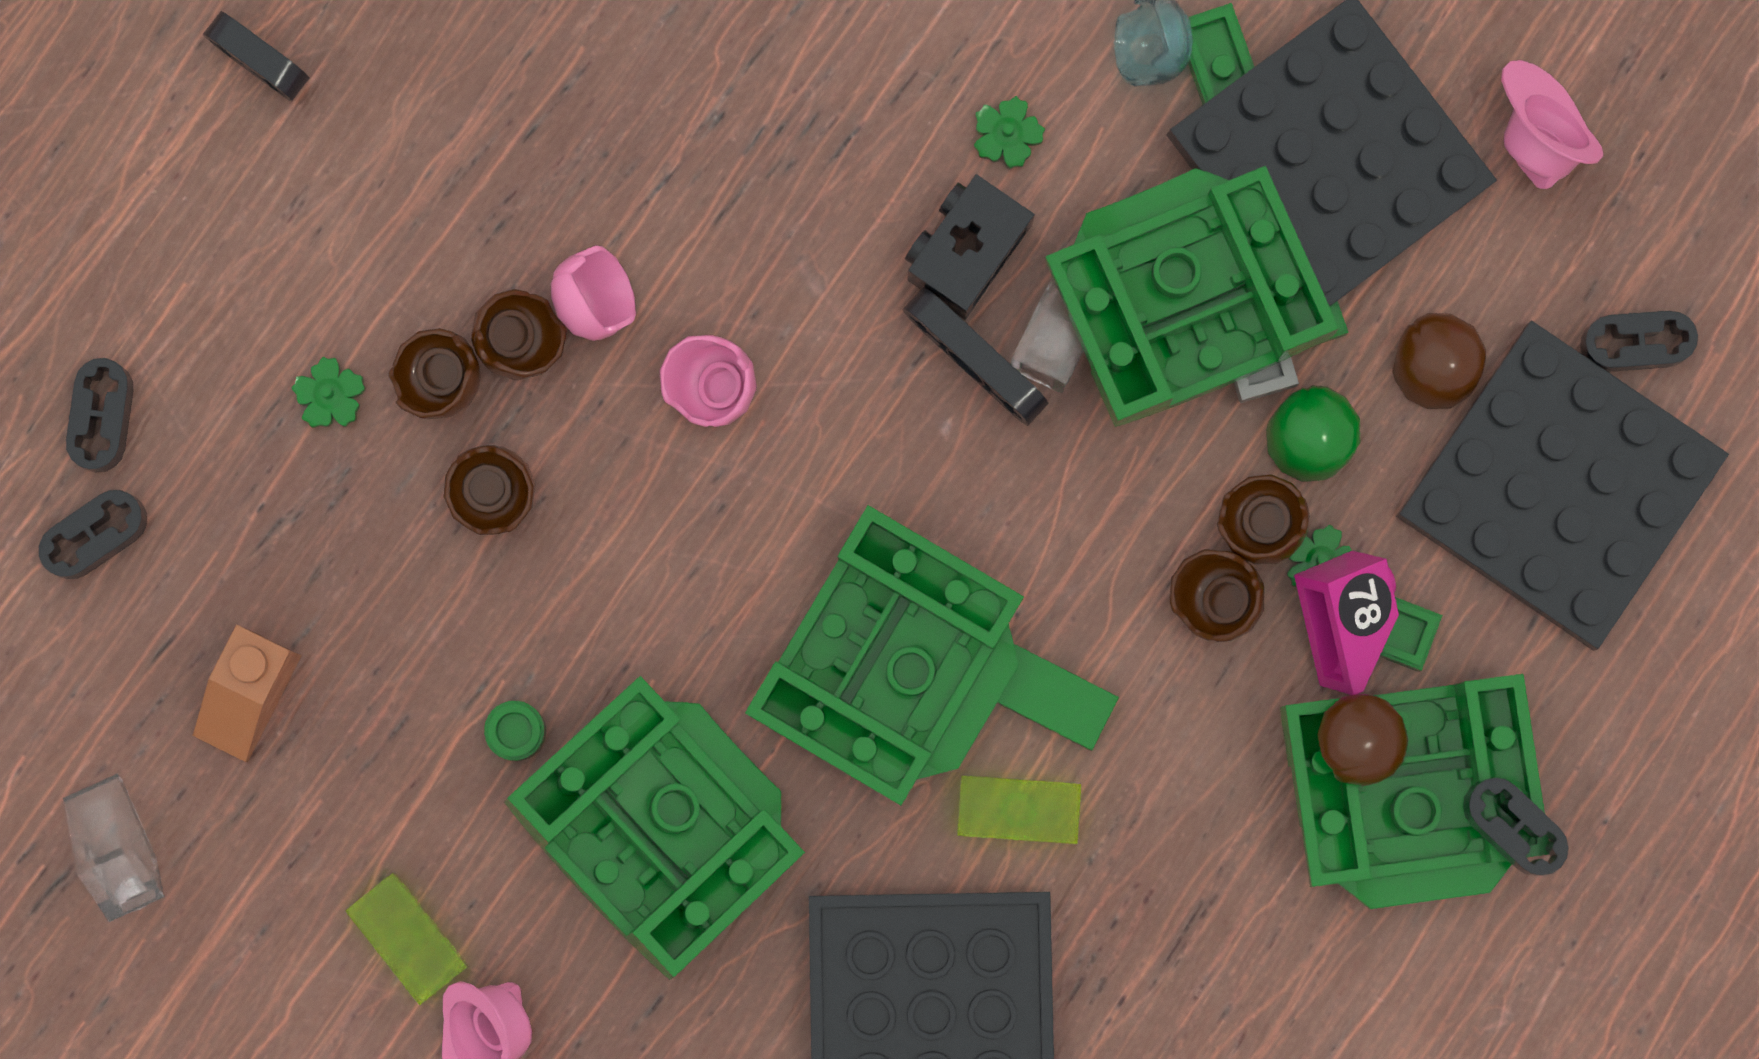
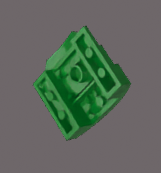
M1266 166L1232 180H1227L1197 168L1143 192L1086 213L1074 245L1045 256V261L1069 313L1068 317L1091 366L1092 377L1115 427L1162 412L1230 385L1333 337L1339 330L1335 317Z
M867 505L838 554L839 560L781 658L773 664L745 714L902 806L917 779L956 770L960 767L1013 677L1019 662L1009 622L1024 596Z
M1524 674L1373 695L1388 701L1404 719L1409 742L1404 762L1394 775L1380 783L1363 787L1337 781L1333 769L1327 765L1321 754L1317 733L1324 712L1340 698L1280 707L1288 767H1291L1310 887L1339 884L1368 909L1490 893L1512 864L1481 836L1465 818L1463 803L1464 796L1469 788L1478 781L1486 779H1506L1520 789L1545 813ZM1483 792L1480 797L1486 805L1481 813L1483 818L1488 819L1498 816L1510 826L1514 820L1501 808L1502 802L1506 799L1503 793L1500 792L1489 796ZM1523 829L1517 833L1531 848L1526 858L1549 855L1545 849L1549 842L1547 835L1533 838Z
M641 676L630 684L504 801L522 826L577 889L629 943L669 980L682 971L805 853L781 827V790L737 747L700 703L664 701Z

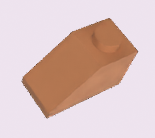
M236 624L208 679L193 736L236 758L248 762L302 655Z

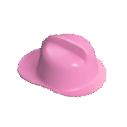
M1522 60L1510 61L1502 69L1501 81L1506 95L1514 108L1504 133V146L1537 188L1548 189L1552 187L1559 179L1566 177L1580 162L1595 164L1602 159V146L1590 132L1575 103L1558 81L1538 66Z
M459 981L449 985L443 995L442 1059H520L525 1054L532 1041V1029L529 1018L522 1006L521 989L517 984L507 982L498 986L489 985L478 989L472 984Z

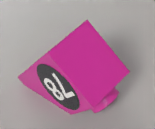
M1350 551L1294 575L1320 686L1354 695L1364 691L1399 616L1394 595L1396 582L1392 571L1388 567L1387 559Z

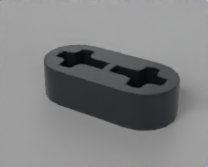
M220 11L203 33V36L220 51L291 102L310 79L303 70L283 54L222 11Z
M1656 311L1614 314L1600 317L1586 328L1581 337L1580 349L1582 355L1607 372L1668 368L1680 364L1693 354L1698 342V333L1691 319L1681 312ZM1664 324L1670 326L1672 334L1682 336L1683 342L1673 348L1672 354H1667V348L1664 344L1646 345L1645 337H1653L1664 330ZM1605 328L1611 329L1612 337L1615 339L1632 338L1633 346H1624L1614 352V359L1608 358L1606 349L1596 348L1595 340L1605 334Z
M107 358L93 359L85 363L77 372L66 435V450L71 460L83 469L95 473L106 472L114 468L122 460L126 447L134 392L133 380L129 372L117 362ZM104 371H109V378L117 382L119 387L117 392H107L103 411H98L99 394L90 390V384L92 381H100ZM97 420H102L100 435L110 441V447L108 451H98L96 460H91V453L82 449L81 444L83 439H92L94 437Z
M109 490L98 495L51 527L42 536L39 543V558L42 565L50 573L65 579H78L87 575L134 543L144 533L147 526V512L143 503L135 496L121 490ZM112 504L122 509L131 508L132 512L125 518L129 526L125 531L122 532L115 527H110L98 534L96 529L111 518L107 509ZM87 535L91 539L75 552L79 559L75 565L65 561L56 562L55 557L61 552L58 542L62 538L73 543L80 541Z
M1491 778L1478 781L1469 788L1464 796L1463 803L1465 818L1516 869L1527 875L1543 876L1552 874L1563 866L1569 849L1565 834L1514 784L1506 779ZM1483 792L1489 796L1500 792L1503 793L1506 799L1502 802L1501 808L1514 820L1510 826L1498 816L1488 819L1483 818L1481 813L1486 807L1484 801L1480 798ZM1521 829L1533 838L1547 835L1550 841L1545 849L1551 856L1548 861L1535 859L1529 862L1526 855L1531 848L1517 834Z

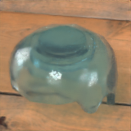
M1134 0V4L1140 6L1134 11L1121 14L1116 21L1114 50L1117 68L1124 82L1134 87L1161 85L1171 82L1184 71L1191 56L1194 41L1190 18L1176 0Z

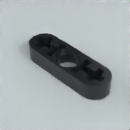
M923 287L902 309L906 316L930 340L1023 424L1029 426L1049 404L1047 399L1030 381L930 290Z

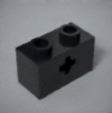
M977 174L967 187L959 182L954 186L939 209V212L946 216L933 235L924 230L905 257V260L912 264L908 269L907 280L919 289L925 287L964 320L967 319L1032 227L1035 216L1030 210ZM970 232L977 236L975 248L978 253L970 249L966 250L962 256L955 253L956 240L954 236L965 239Z

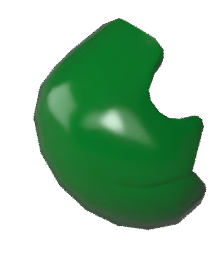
M1314 385L1307 389L1302 387L1292 393L1269 419L1266 428L1268 454L1281 472L1301 482L1327 480L1335 476L1346 466L1357 451V447L1360 444V417L1348 399L1331 388Z

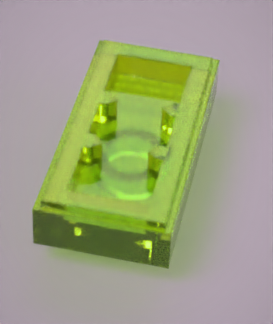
M961 775L957 836L1078 844L1081 784Z
M396 873L390 874L345 910L419 1005L424 1004L469 967Z

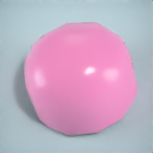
M593 246L571 255L559 264L554 271L551 282V299L558 318L573 335L592 341L601 340L614 335L617 331L634 321L636 316L635 296L628 275L617 258L604 247Z
M713 335L687 336L669 349L660 368L661 394L664 401L680 412L689 422L703 427H719L734 422L747 412L757 387L753 363L747 354L735 343Z

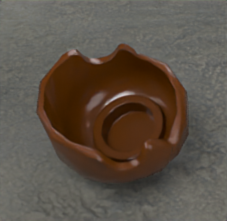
M512 289L494 294L475 313L471 341L477 356L485 367L494 374L517 381L542 375L562 356L567 330L566 326L555 315L546 298L537 294H529L527 291Z
M1428 313L1417 318L1412 325H1408L1401 335L1392 369L1394 380L1408 400L1426 409H1451L1468 398L1476 389L1484 371L1486 349L1473 325L1451 313Z
M442 328L418 331L401 344L393 362V367L388 373L397 395L396 404L406 412L429 420L452 417L469 406L478 392L481 377L479 362L468 341L464 337Z
M485 445L468 449L458 455L445 475L443 497L453 519L476 534L494 535L511 532L519 526L533 507L536 485L529 465L516 452L503 446Z
M1272 474L1251 476L1224 495L1217 527L1221 537L1233 553L1240 555L1254 565L1277 564L1291 557L1302 545L1308 533L1309 508L1306 499L1303 498L1301 492L1293 483Z
M1204 549L1185 558L1171 577V609L1196 636L1207 641H1233L1252 631L1263 614L1264 583L1257 570L1240 555L1230 551Z
M1354 694L1340 698L1324 712L1317 733L1322 757L1327 765L1333 769L1336 780L1343 783L1361 785L1362 787L1380 783L1394 775L1404 762L1409 742L1404 719L1388 701L1369 694Z

